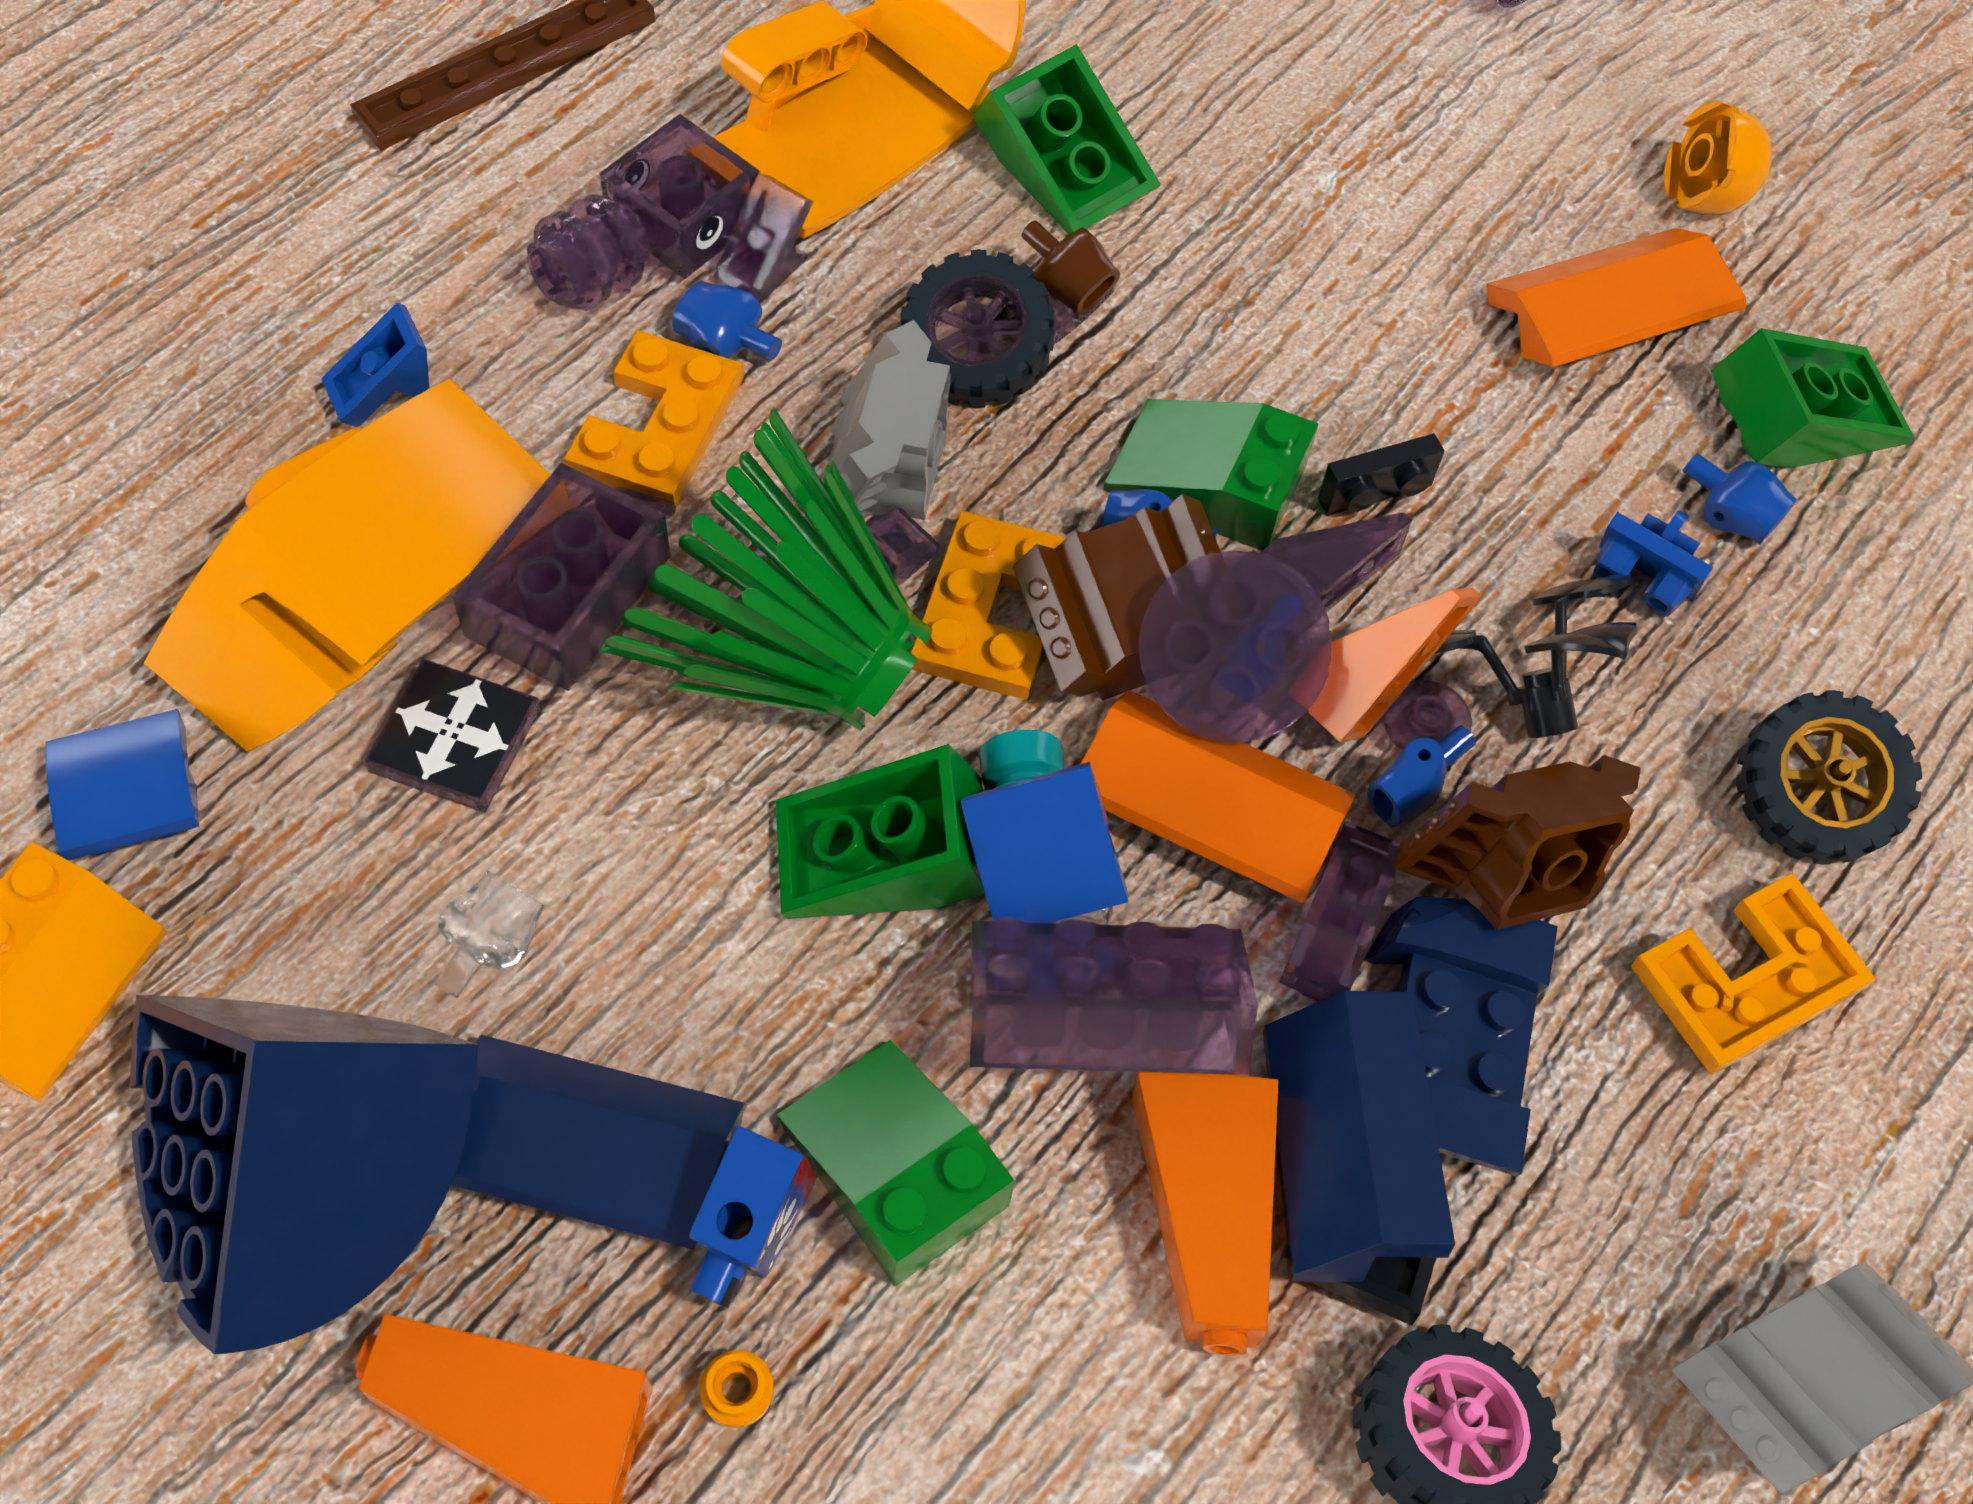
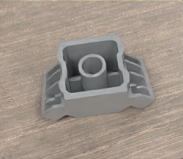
M915 320L883 335L839 400L845 408L829 429L835 436V440L827 465L831 467L832 461L835 462L863 518L870 515H900L925 520L945 447L949 420L950 365L927 361L932 342ZM824 468V470L822 471V473L819 475V478H820V480L822 481L823 484H824L825 468Z
M1865 1261L1852 1266L1826 1283L1816 1286L1671 1368L1781 1495L1873 1443L1872 1440L1913 1420L1942 1401L1973 1385V1368L1955 1351L1950 1343L1944 1340L1927 1323L1923 1316L1917 1313Z

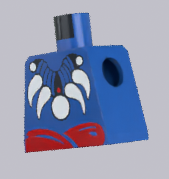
M737 1126L690 1231L689 1238L707 1251L689 1288L691 1292L725 1308H729L746 1270L764 1278L768 1276L818 1177L803 1154L742 1126ZM753 1218L752 1228L749 1233L743 1238L732 1239V1231L735 1225L743 1219Z

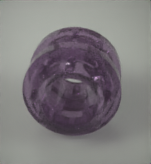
M589 194L573 202L567 212L556 211L537 222L534 229V242L527 246V261L535 283L547 298L556 304L566 305L568 308L575 307L588 311L605 303L609 299L612 290L616 293H622L640 282L644 272V263L650 258V244L642 221L628 205L620 201H612L608 197Z

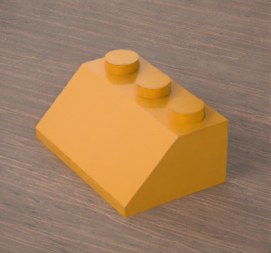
M32 841L0 879V1082L40 1102L168 932L162 925L91 872Z

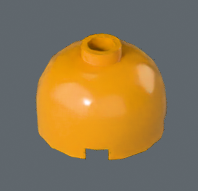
M1720 101L1705 103L1692 112L1682 124L1690 127L1682 143L1672 142L1664 169V185L1668 198L1675 199L1678 197L1679 204L1676 206L1698 214L1717 215L1741 208L1756 195L1766 182L1772 160L1771 139L1762 123L1754 115Z

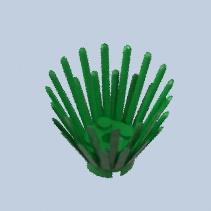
M773 407L769 414L771 427L763 422L760 430L755 431L753 437L754 444L805 513L810 524L749 452L743 451L739 456V464L749 478L741 469L732 466L726 472V480L730 487L781 541L778 543L720 490H716L711 494L710 501L712 506L767 557L755 554L704 514H697L692 518L691 528L698 536L724 556L690 534L682 535L678 541L679 548L743 591L741 600L731 598L669 564L658 566L655 570V577L647 583L648 589L653 593L758 644L723 631L711 634L641 607L628 609L621 619L624 625L762 674L620 635L607 638L604 641L606 646L598 651L677 670L679 675L749 692L681 681L669 685L667 688L671 690L821 715L839 716L855 729L861 731L865 727V713L857 707H861L873 717L880 712L918 659L909 652L915 644L908 639L909 635L912 633L927 644L933 628L912 614L835 462L832 461L831 467L829 465L826 466L823 484L783 419Z

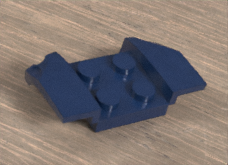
M1416 897L1399 907L1389 916L1364 961L1373 964L1403 963L1398 992H1413L1440 1153L1513 1176L1521 1175L1531 1109L1521 1106L1537 994L1549 986L1558 926L1536 920L1496 930L1486 917L1466 899Z

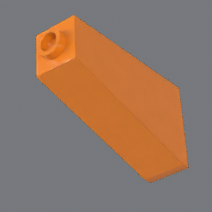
M1140 1063L1132 1088V1105L1184 1339L1203 1342V1350L1209 1353L1226 1356L1243 1355L1247 1353V1347L1257 1348L1268 1331L1279 1080Z
M384 1314L377 1335L369 1334L365 1339L356 1365V1377L361 1380L359 1389L375 1406L540 1504H621L653 1390L646 1372Z

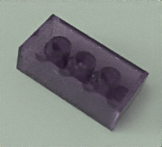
M1009 917L996 918L992 921H972L969 968L970 1067L1250 1075L1258 1002L1241 929H1227L1218 924H1201L1195 928L1161 927L1150 922H1133L1128 925H1095L1076 919L1065 920L1060 923H1030Z

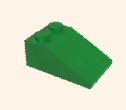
M1077 44L991 90L972 115L1002 165L1069 235L1081 227L1085 229L1090 228L1156 190L1161 185Z
M1761 328L1710 370L1720 389L1719 399L1725 409L1732 414L1743 436L1741 442L1744 450L1755 462L1760 464L1795 468L1906 445L1915 438L1867 347Z
M1147 399L1104 483L1103 490L1111 492V490H1157L1166 494L1172 502L1181 494L1201 501L1210 526L1217 529V534L1267 553L1307 466L1319 424L1264 403Z
M946 744L775 800L781 914L787 919L936 909L985 894L961 804L962 797L983 792L981 777L950 744Z
M891 1040L885 1042L776 1114L779 1123L801 1154L806 1157L822 1184L894 1286L903 1282L1010 1206L1015 1182L1013 1177L975 1126Z

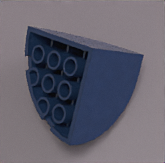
M136 995L132 1031L130 1088H143L145 1121L132 1131L135 1176L141 1212L149 1246L159 1276L163 1283L178 1282L185 1299L180 1300L177 1313L186 1327L203 1346L215 1355L255 1350L289 1341L313 1331L344 1314L370 1295L392 1275L413 1251L430 1227L455 1177L465 1145L472 1095L476 1092L480 1082V1064L477 1059L479 1044L425 1027L347 1012L230 999Z

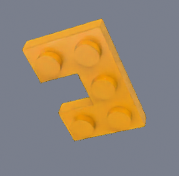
M636 330L613 371L615 386L660 400L643 432L588 415L564 457L565 469L567 474L675 509L744 379L743 363Z
M961 510L922 620L933 628L932 634L927 644L916 637L911 654L918 659L911 670L1028 701L1044 651L1040 636L989 622L1001 586L1022 591L1012 566L1036 544L1055 549L1067 537Z
M1793 872L1742 899L1733 910L1771 959L1766 963L1731 981L1692 928H1689L1642 953L1631 965L1634 972L1711 1076L1863 991L1876 979Z

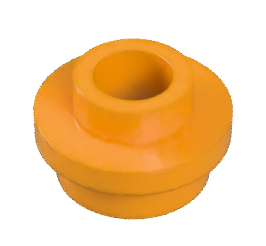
M732 1350L722 1353L707 1365L701 1376L699 1385L700 1399L706 1413L715 1422L733 1428L748 1426L759 1420L771 1405L774 1395L772 1373L768 1365L754 1353L744 1350ZM736 1378L745 1379L751 1385L749 1396L741 1402H731L723 1395L726 1384Z

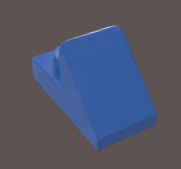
M397 302L321 378L341 422L358 427L395 391L415 397L430 388L426 347L405 305Z

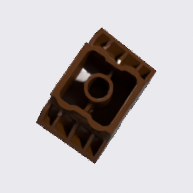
M1181 494L1162 512L1144 506L1136 514L1128 516L1125 520L1093 531L1092 529L1085 532L1075 530L1055 549L1036 544L1012 566L1061 693L1082 697L1098 691L1102 701L1125 693L1127 690H1133L1199 666L1203 652L1226 644L1249 625L1202 503L1184 494Z
M1603 755L1589 767L1569 761L1506 774L1491 788L1472 781L1399 846L1393 869L1455 890L1475 906L1496 930L1584 909L1589 899L1602 886L1605 880L1604 870L1614 850L1628 835L1630 830L1629 820L1634 809L1621 796L1633 794L1637 790L1641 768Z

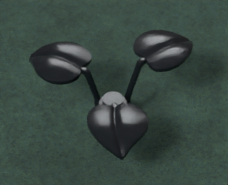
M1611 575L1594 580L1573 581L1546 590L1532 598L1534 606L1555 603V635L1542 638L1524 646L1525 653L1551 650V668L1523 674L1524 686H1516L1488 639L1484 635H1477L1476 630H1454L1435 654L1458 648L1481 652L1507 692L1509 706L1522 704L1529 738L1549 737L1571 732L1579 727L1569 678H1567V650L1611 655L1625 660L1630 642L1638 633V628L1635 622H1617L1592 625L1567 633V611L1582 598H1592L1605 594L1614 596L1617 599L1620 598L1633 584V575Z

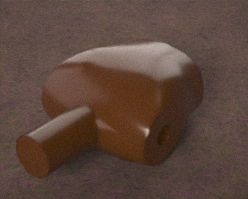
M1034 220L1024 228L1021 237L1043 257L1034 270L1035 281L1037 283H1044L1051 301L1071 308L1078 315H1083L1096 306L1112 290L1120 278V271L1110 261L1103 246L1083 227L1059 242L1039 222Z

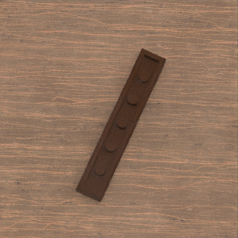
M647 0L573 1L350 104L353 117L378 149L382 151L656 22L654 7Z

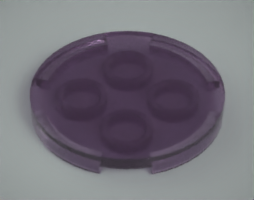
M1245 551L1211 553L1190 561L1168 577L1153 596L1146 610L1140 630L1139 659L1145 683L1156 703L1165 714L1184 729L1198 736L1220 742L1235 743L1260 740L1272 736L1295 723L1318 698L1329 674L1332 649L1330 622L1323 603L1313 587L1303 576L1286 563L1265 554Z

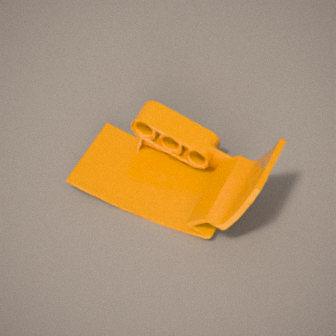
M875 0L873 4L846 15L840 13L828 2L819 1L744 30L729 42L723 53L721 66L724 72L752 94L746 120L692 146L690 155L804 239L842 219L896 185L976 124L972 115L991 91L987 86L992 77L1012 68L1015 62L1024 27L1026 0Z
M449 378L401 404L366 427L358 426L274 466L262 475L247 495L245 504L249 510L238 518L192 581L153 644L144 664L249 752L306 721L349 687L362 680L398 645L395 641L397 637L493 560L549 520L570 508L576 498Z

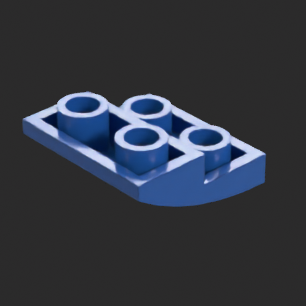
M178 709L46 741V772L49 801L58 853L61 857L73 860L88 855H101L115 848L154 838H166L176 835L181 831L199 827L197 786L188 767L186 727Z
M1090 762L962 797L961 804L972 849L999 937L1128 902V890L1110 836L1109 820Z

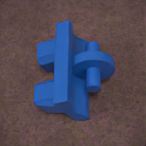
M1678 510L1669 524L1648 513L1642 523L1638 524L1617 512L1608 524L1599 545L1602 550L1593 573L1595 576L1602 578L1611 575H1629L1633 568L1643 572L1654 580L1646 590L1642 600L1651 609L1665 617H1669L1686 598L1691 601L1694 600L1713 567L1693 556L1700 542L1681 532L1689 518L1685 513Z

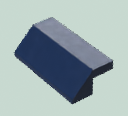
M1345 990L1266 1024L1263 1029L1268 1079L1279 1080L1276 1151L1292 1281L1363 1282L1375 1257L1448 1258L1455 1246V1239L1413 992Z
M481 1035L475 1043L479 1044L477 1059L480 1064V1082L476 1092L472 1095L465 1145L451 1186L694 1250L696 1243L689 1238L691 1228L737 1126H741L745 1103Z

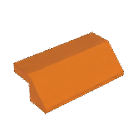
M1678 228L1486 283L1488 305L1518 314L1522 357L1550 367L1559 366L1746 308L1744 293L1709 235Z
M1127 690L1111 706L1081 764L1091 763L1105 811L1301 903H1304L1316 881L1333 841L1357 795L1130 690Z

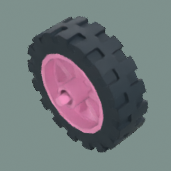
M1440 1324L1432 1325L1425 1334H1421L1420 1330L1416 1329L1404 1335L1395 1346L1392 1345L1385 1352L1370 1373L1363 1379L1357 1392V1396L1361 1397V1401L1353 1409V1428L1360 1429L1361 1437L1355 1443L1357 1453L1362 1463L1369 1462L1374 1472L1370 1480L1382 1496L1388 1492L1399 1504H1536L1545 1494L1543 1490L1553 1482L1557 1475L1559 1465L1554 1463L1553 1459L1561 1451L1562 1441L1560 1431L1553 1430L1552 1420L1557 1416L1550 1397H1542L1536 1387L1541 1381L1528 1365L1522 1369L1512 1359L1515 1353L1499 1341L1495 1345L1484 1341V1333L1465 1327L1460 1333L1452 1332L1450 1325ZM1426 1384L1434 1385L1440 1407L1416 1393L1414 1389ZM1455 1390L1469 1397H1462L1457 1400ZM1412 1413L1432 1425V1427L1427 1431L1418 1433L1413 1424ZM1489 1420L1493 1426H1488ZM1479 1443L1500 1447L1501 1459L1499 1468H1497ZM1461 1453L1479 1477L1465 1476L1459 1473Z

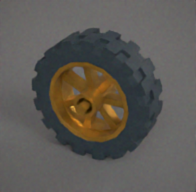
M1827 690L1819 696H1814L1813 692L1806 693L1773 711L1751 730L1747 736L1750 738L1749 742L1741 748L1737 764L1742 765V773L1736 776L1737 792L1744 793L1746 804L1742 806L1743 811L1749 821L1755 819L1762 828L1758 832L1760 836L1770 845L1777 842L1785 847L1783 853L1797 860L1809 857L1813 859L1812 863L1820 865H1830L1836 861L1850 862L1884 847L1891 842L1894 836L1902 833L1911 822L1908 814L1918 808L1921 798V792L1916 791V782L1922 779V768L1920 762H1914L1911 751L1916 748L1908 733L1902 736L1895 727L1898 723L1896 718L1886 710L1880 713L1872 708L1873 701L1859 695L1852 699L1843 697V691ZM1819 735L1828 737L1824 760L1805 739L1806 736ZM1842 743L1847 745L1859 759L1852 761L1850 758L1840 755ZM1791 748L1796 751L1810 770L1787 769V756ZM1865 769L1868 777V789L1853 782L1857 770ZM1790 783H1801V789L1806 795L1801 802L1793 794ZM1841 793L1865 804L1861 813L1852 820H1848ZM1826 798L1832 820H1825L1810 812L1818 800Z

